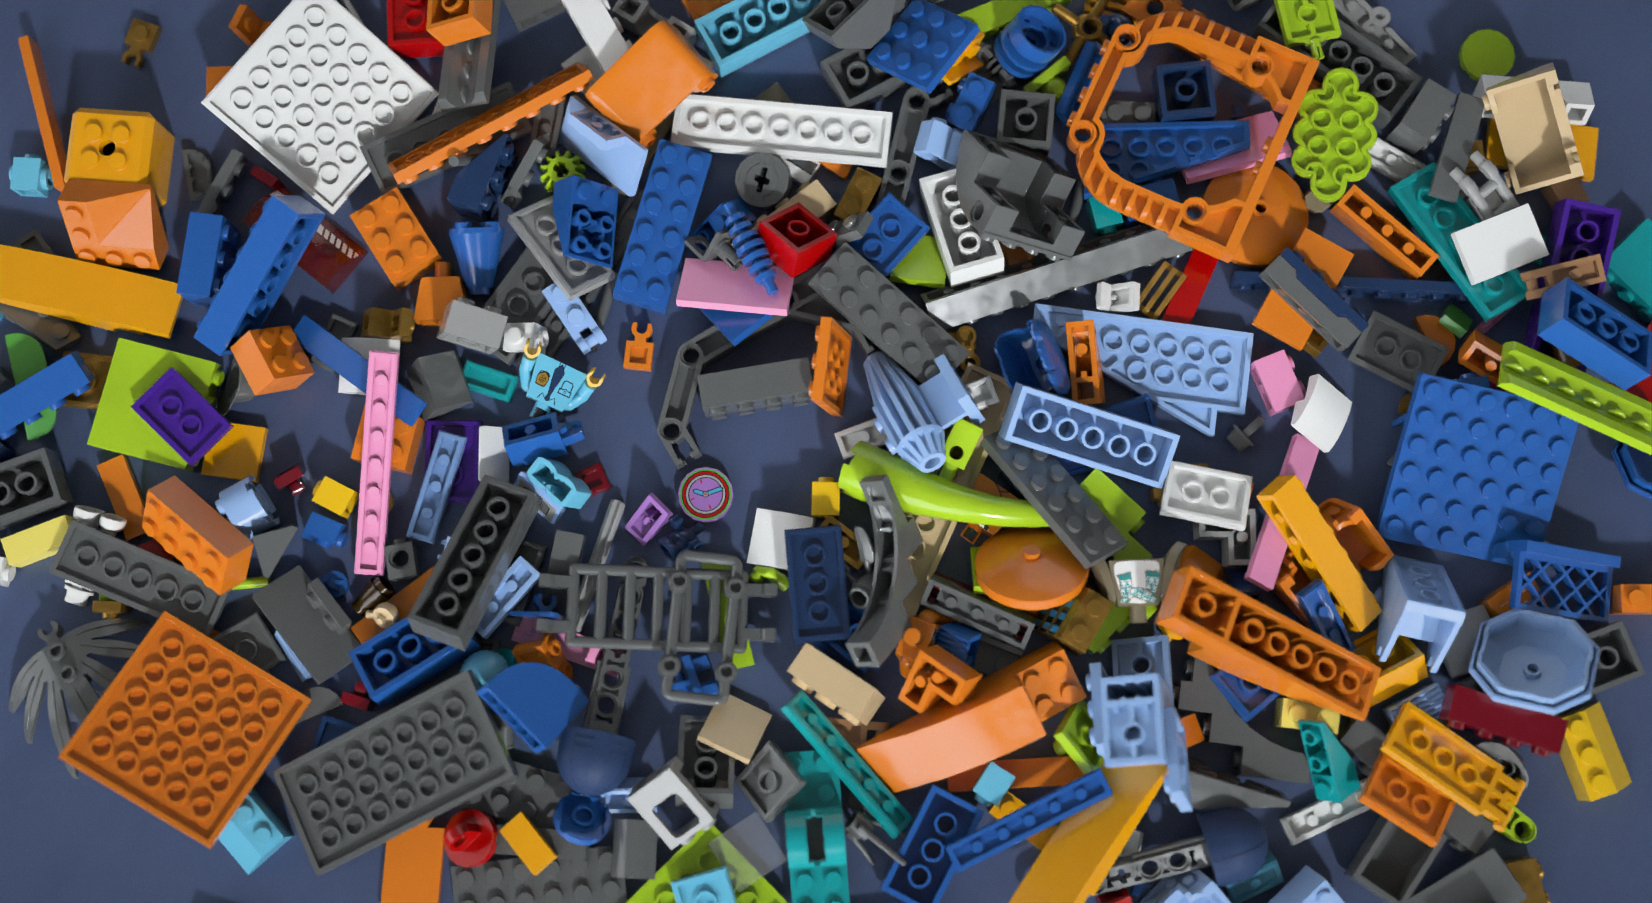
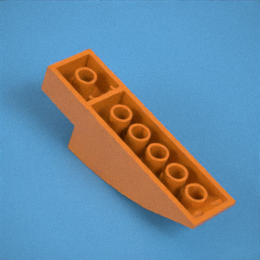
M1191 565L1173 572L1155 623L1191 641L1187 654L1234 676L1292 699L1361 721L1366 720L1381 672L1380 667Z
M1052 641L981 679L971 699L956 705L944 699L939 702L936 708L918 713L855 748L860 757L893 794L964 772L1047 735L1041 722L1087 698L1064 649L1055 641Z

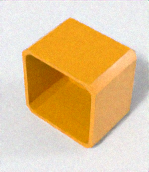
M79 108L72 115L64 181L67 183L68 179L152 185L158 209H160L167 203L175 137L149 112ZM114 143L115 151L109 156H104L103 148L105 145Z

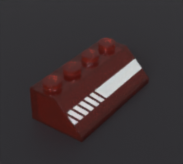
M284 186L259 199L241 221L251 228L259 220L263 213L264 203L272 195L295 194ZM324 218L297 266L334 294L368 252Z

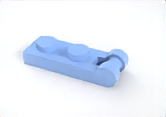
M555 283L542 290V294L584 355L591 351L590 348L597 343L601 345L607 341L604 333L598 327L579 297L569 301ZM589 328L592 334L583 339L580 333Z

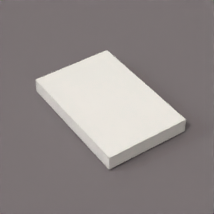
M1528 203L1451 234L1471 286L1549 255Z
M1171 461L1164 482L1159 515L1244 531L1253 476Z

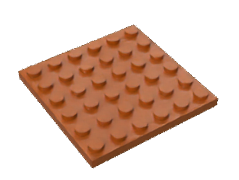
M164 611L58 757L211 849L312 700Z

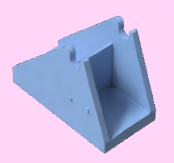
M1394 555L1383 568L1380 599L1382 612L1379 614L1376 655L1380 656L1379 661L1386 662L1398 635L1427 641L1426 666L1431 667L1430 672H1437L1466 614L1443 565Z

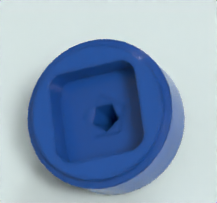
M329 571L320 580L334 599L344 597L350 588L348 577L339 571Z

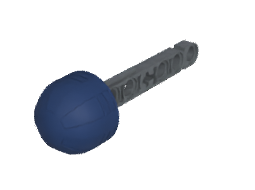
M640 556L630 557L623 564L629 565V563L637 562L641 566H648L647 561ZM620 576L619 583H622V585L616 592L607 637L613 638V633L622 637V630L618 629L616 620L619 616H623L624 600L622 592L625 589V576ZM636 577L637 599L635 601L634 637L644 595L642 588L646 586L647 577ZM604 649L602 660H597L583 728L566 727L560 737L557 753L559 773L571 789L583 795L598 796L612 791L623 782L630 769L636 742L617 735L632 669L628 667L632 651L629 649H621L624 650V654L619 655L618 658L614 657L615 652L611 651V649ZM609 670L615 671L619 676V682L615 686H609L604 681V675ZM608 698L612 701L613 709L609 714L599 711L598 702L600 699ZM595 716L600 719H610V724L605 721H595Z
M1223 807L1196 813L1201 832L1200 836L1117 858L1108 872L1110 880H1107L1105 877L1095 895L1211 866L1217 887L1247 880L1261 869L1266 860L1268 852L1266 832L1255 816L1241 808ZM1192 850L1194 858H1191L1189 851ZM1175 853L1185 855L1184 860L1180 863L1171 862L1170 857ZM1149 860L1155 861L1157 866L1154 869L1147 871L1142 868L1144 862ZM1123 869L1125 875L1119 876L1118 870Z

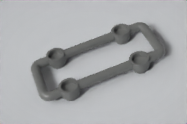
M684 550L676 557L674 572L669 575L667 580V586L672 595L665 655L661 657L657 665V670L662 676L661 693L669 701L720 706L728 700L730 684L737 677V668L733 664L739 600L746 592V584L742 580V563L734 555ZM687 561L731 566V576L723 587V593L728 598L722 659L714 670V677L719 683L717 695L672 689L673 677L679 673L681 667L680 661L676 657L683 593L688 590L690 585V577L686 573Z

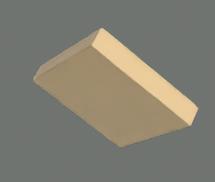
M729 694L728 700L724 704L713 706L697 740L749 764L770 722L772 714Z

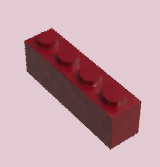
M1457 684L1447 685L1438 717L1446 720V726L1462 731H1464L1465 727L1475 730L1474 735L1490 740H1492L1493 736L1503 739L1502 744L1518 749H1520L1521 745L1531 748L1530 753L1548 758L1549 754H1560L1569 720L1547 713L1493 701L1488 694Z

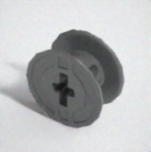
M759 152L749 155L740 163L736 171L735 185L738 194L745 202L757 208H774L780 201L788 198L792 190L793 178L789 167L783 160L770 153ZM767 169L766 178L770 182L768 186L764 184L762 189V184L758 180L760 176L764 178Z

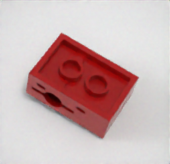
M387 0L388 47L401 59L443 56L445 46L426 30L428 0Z

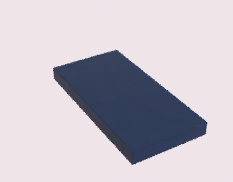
M841 525L784 530L794 644L849 639L851 631Z

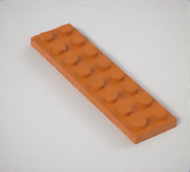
M576 62L387 165L398 184L402 182L409 184L418 179L419 173L429 169V171H433L444 164L443 160L450 156L465 154L468 151L467 147L476 142L478 145L492 139L493 133L499 130L507 131L515 127L517 120L525 116L526 118L536 116L541 112V107L549 103L550 105L560 103L565 99L564 95L573 90L574 92L584 90L589 86L588 82L594 78L587 67L580 62Z

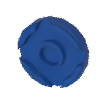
M573 791L558 801L553 814L554 826L558 833L567 841L577 845H591L599 842L606 835L611 823L610 810L607 805L605 807L601 802L602 799L600 797L583 795Z

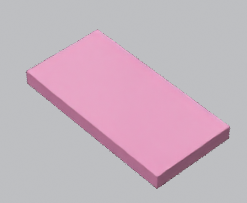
M1273 111L1238 119L1249 120V150L1181 170L1187 185L1254 167L1257 160L1262 162L1265 153L1261 152V149L1268 136L1273 138L1279 124ZM1285 139L1277 160L1291 157L1292 150L1287 139Z
M686 258L676 304L682 307L787 316L794 277L791 278L778 266H772L770 269H775L777 273L774 282L779 291L769 296L765 287L757 285L754 281L756 276L749 274L748 269L750 267L746 268L742 265L738 270L732 271L724 261L710 260L703 262L701 259Z

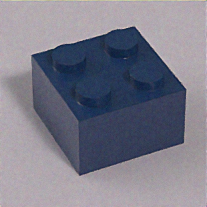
M1210 60L1155 66L1151 78L1154 101L1156 103L1157 122L1213 121L1217 113Z

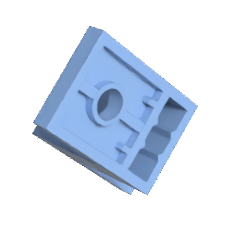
M1168 635L1111 640L1113 677L1100 678L1105 766L1119 767L1166 763L1163 708L1174 707ZM1142 659L1149 661L1147 671L1143 673L1135 671L1137 661ZM1133 727L1140 728V739L1136 742L1127 741V731Z
M1101 662L1089 664L1090 674H1086V685L1092 695V701H1088L1089 716L1093 718L1094 728H1090V740L1092 745H1096L1098 755H1102L1104 758L1100 678H1107L1109 676ZM1174 707L1163 708L1166 763L1164 765L1168 767V775H1164L1166 793H1170L1172 803L1176 802L1181 812L1193 811L1185 727ZM1137 727L1130 728L1126 733V739L1129 742H1136L1141 737V729Z

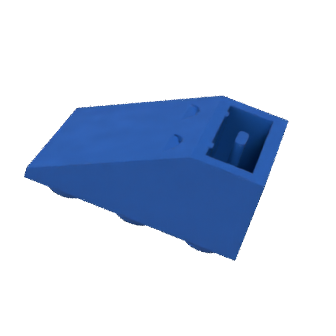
M575 175L554 183L552 209L564 256L612 268L619 189Z

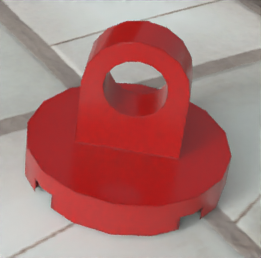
M475 809L463 810L454 815L446 825L443 836L444 849L448 858L456 865L463 867L481 866L490 860L497 847L496 836H498V828L494 819L486 812Z

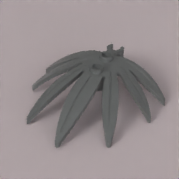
M135 618L104 619L77 627L64 636L62 625L54 620L50 622L53 630L49 635L40 628L37 631L38 636L46 641L49 646L36 653L23 666L13 684L9 700V711L15 713L28 693L24 713L26 742L33 743L48 683L47 703L49 721L54 741L60 754L72 738L63 690L71 708L82 724L100 700V696L91 684L92 679L103 689L107 690L118 675L114 670L91 659L89 656L96 654L106 657L130 659L139 646L138 644L119 640L94 639L134 631L149 626L150 623L148 621ZM63 761L71 777L79 779L78 769Z

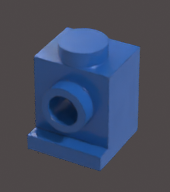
M312 511L300 537L312 542L316 537L314 543L330 549L332 544L343 548L349 539V527Z

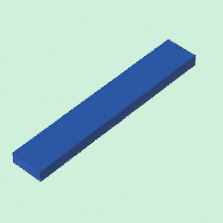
M303 315L293 330L301 347L366 394L369 360L312 318ZM398 382L395 416L407 425L413 426L428 403Z
M1097 768L946 845L945 848L957 872L960 873L1113 795V792L1101 769Z

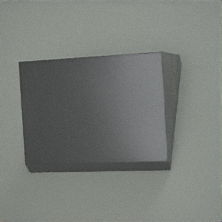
M455 350L419 357L406 370L413 393L428 403L421 413L424 422L474 401Z
M290 524L252 536L263 576L270 577L297 531L298 526Z

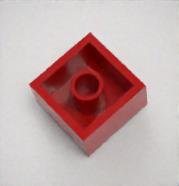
M799 202L761 220L758 227L760 234L758 238H763L766 245L763 248L768 249V258H771L772 262L791 278L826 261L832 255L837 236L833 229Z

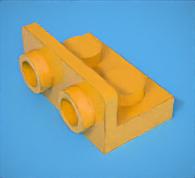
M981 31L978 32L942 78L947 85H951L963 77H967L970 72L975 73L983 67L984 64L975 56L980 50L979 44L985 36Z

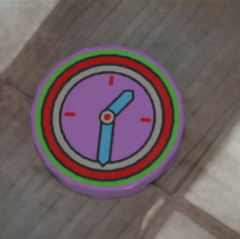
M710 467L697 468L688 473L681 481L678 491L679 504L685 514L693 520L703 523L715 522L724 517L729 511L734 498L733 488L727 476L718 469Z

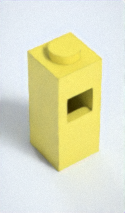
M63 515L2 538L1 542L8 564L21 568L57 554L71 521L78 520L74 517Z

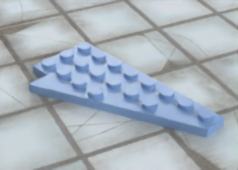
M1035 303L1033 319L1041 320L1049 326L1061 350L1067 354L1065 322L1094 320L1103 375L1137 395L1149 394L1152 404L1209 437L1214 436L1217 412L1235 415L1245 414L1254 333Z

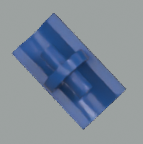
M688 654L681 657L689 679L685 680L683 671L680 670L675 676L678 683L674 684L672 689L690 692L688 686L691 685L696 693L717 695L718 684L716 679L701 683L698 673L711 668L707 654L692 657Z

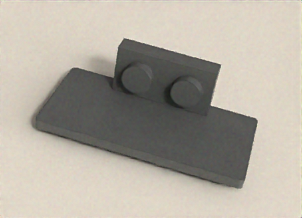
M296 566L253 594L252 599L317 684L323 683L353 662L348 652L361 644L349 630L352 621L318 577L311 581L301 566Z
M1490 848L1415 893L1409 898L1407 903H1520L1527 898V895L1496 850Z

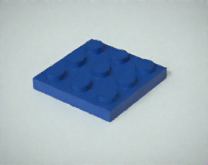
M912 0L891 26L890 30L867 56V60L870 65L931 94L980 30L977 24L926 0Z

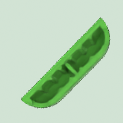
M22 333L5 335L15 385L48 367L44 350L33 337ZM50 407L40 411L43 417L30 425H27L24 421L28 441L40 439L52 430L57 420V409L52 411Z

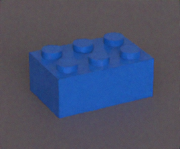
M190 212L176 293L193 305L211 306V298L219 292L224 283V275L233 267L236 261V249L241 245V233L223 215Z

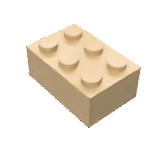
M805 643L787 672L794 676L791 680L794 684L810 695L813 691L817 692L814 696L833 711L836 706L840 709L837 713L856 726L859 722L867 726L885 699L877 689L808 643Z

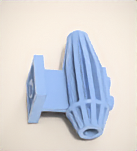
M883 351L872 352L867 356L863 367L874 404L872 409L877 417L873 421L881 434L886 433L888 437L884 441L893 455L898 453L903 460H906L922 472H932L938 469L946 459L944 429L966 415L971 418L975 425H978L985 421L984 416L964 382L944 354L934 359L941 372L918 386Z

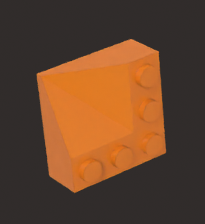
M68 179L57 201L77 260L103 266L160 270L169 250V245L152 185Z

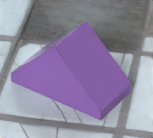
M650 493L626 524L625 528L645 546L669 523L668 519L673 516V513L653 493Z

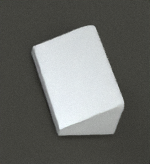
M479 426L478 480L481 482L484 475H488L509 483L510 458L504 447L502 427Z

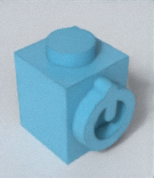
M25 154V157H14L13 165L9 169L10 189L20 196L48 198L49 190L54 188L49 164L41 156L35 154Z

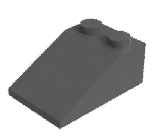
M680 715L678 759L683 763L680 773L710 807L717 802L721 809H733L735 758L697 740L708 716ZM676 794V807H689L684 802V800L678 794Z

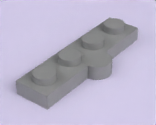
M1333 0L1336 14L1344 23L1406 66L1417 56L1391 27H1386L1391 16L1385 7L1379 6L1372 9L1365 0Z

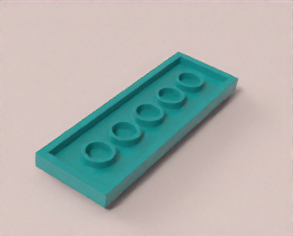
M1432 162L1393 185L1387 192L1428 247L1439 255L1437 259L1484 321L1488 322L1526 299L1525 292H1527L1525 281L1521 280L1520 273L1515 268L1471 286L1451 234L1480 223V220L1460 194L1455 203L1427 195L1436 167V163Z

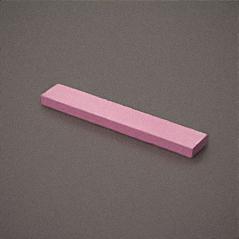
M1299 433L1293 435L1279 476L1296 475L1303 482L1304 489L1306 490L1319 448ZM1267 513L1244 579L1268 592L1274 588L1288 545Z

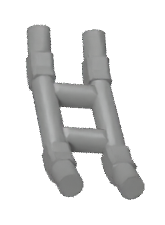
M1478 150L1470 156V159L1479 167L1478 169L1489 181L1478 188L1476 183L1458 167L1449 174L1458 183V186L1464 191L1466 196H1469L1484 220L1522 206L1500 176L1496 166ZM1496 189L1504 203L1492 211L1484 198Z

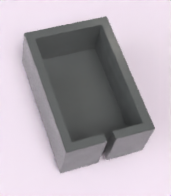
M1381 815L1344 872V875L1385 903H1407L1448 837L1442 833L1437 846L1432 848Z

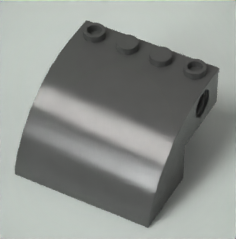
M965 129L961 137L956 164L957 194L965 217L979 232L978 236L988 242H993L994 239L999 240L1003 245L1011 249H1015L1016 246L1022 247L1032 255H1038L1040 252L1056 262H1059L1060 259L1071 262L1072 256L1085 231L1061 208L1076 179L1052 157Z

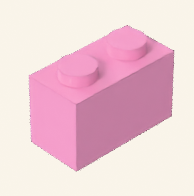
M1284 350L1253 361L1250 364L1249 372L1269 417L1295 407L1296 401L1304 400L1306 395L1303 383L1297 380L1294 374V362L1289 355H1286Z

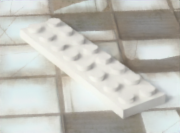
M690 94L675 108L671 142L699 151L753 155L760 152L770 153L777 158L887 168L893 112Z

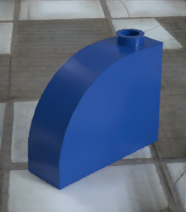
M534 662L510 666L489 678L476 691L534 753L547 749L590 701L584 695V690L559 670Z

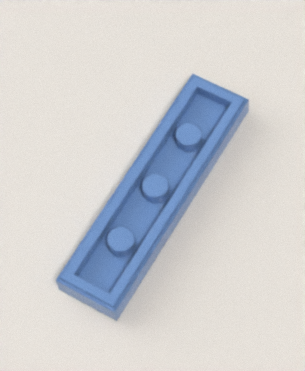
M439 430L406 534L407 537L435 545L466 446V437Z

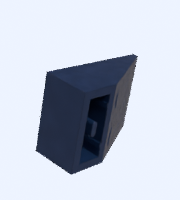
M503 134L457 173L446 198L457 214L481 223L488 222L489 218L495 216L498 209V203L496 202L499 194H503L508 185L507 175L510 168L514 169L518 161L517 150L508 134Z

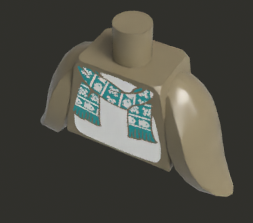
M1177 541L1170 547L1165 558L1109 560L1108 562L1103 560L1091 567L1097 588L1101 595L1115 603L1116 607H1129L1130 623H1147L1146 606H1157L1160 601L1164 600L1173 572L1179 570L1182 554L1188 544Z

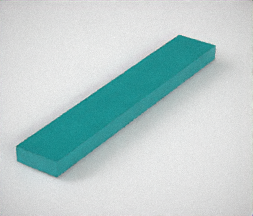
M802 689L798 691L781 708L782 712L892 839L898 837L914 818Z

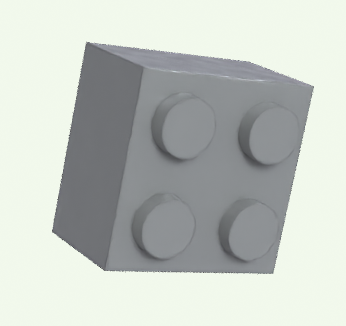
M458 297V300L453 299L445 307L436 338L487 354L498 350L508 316L501 315L502 310L495 307L485 306V309L474 306V301Z

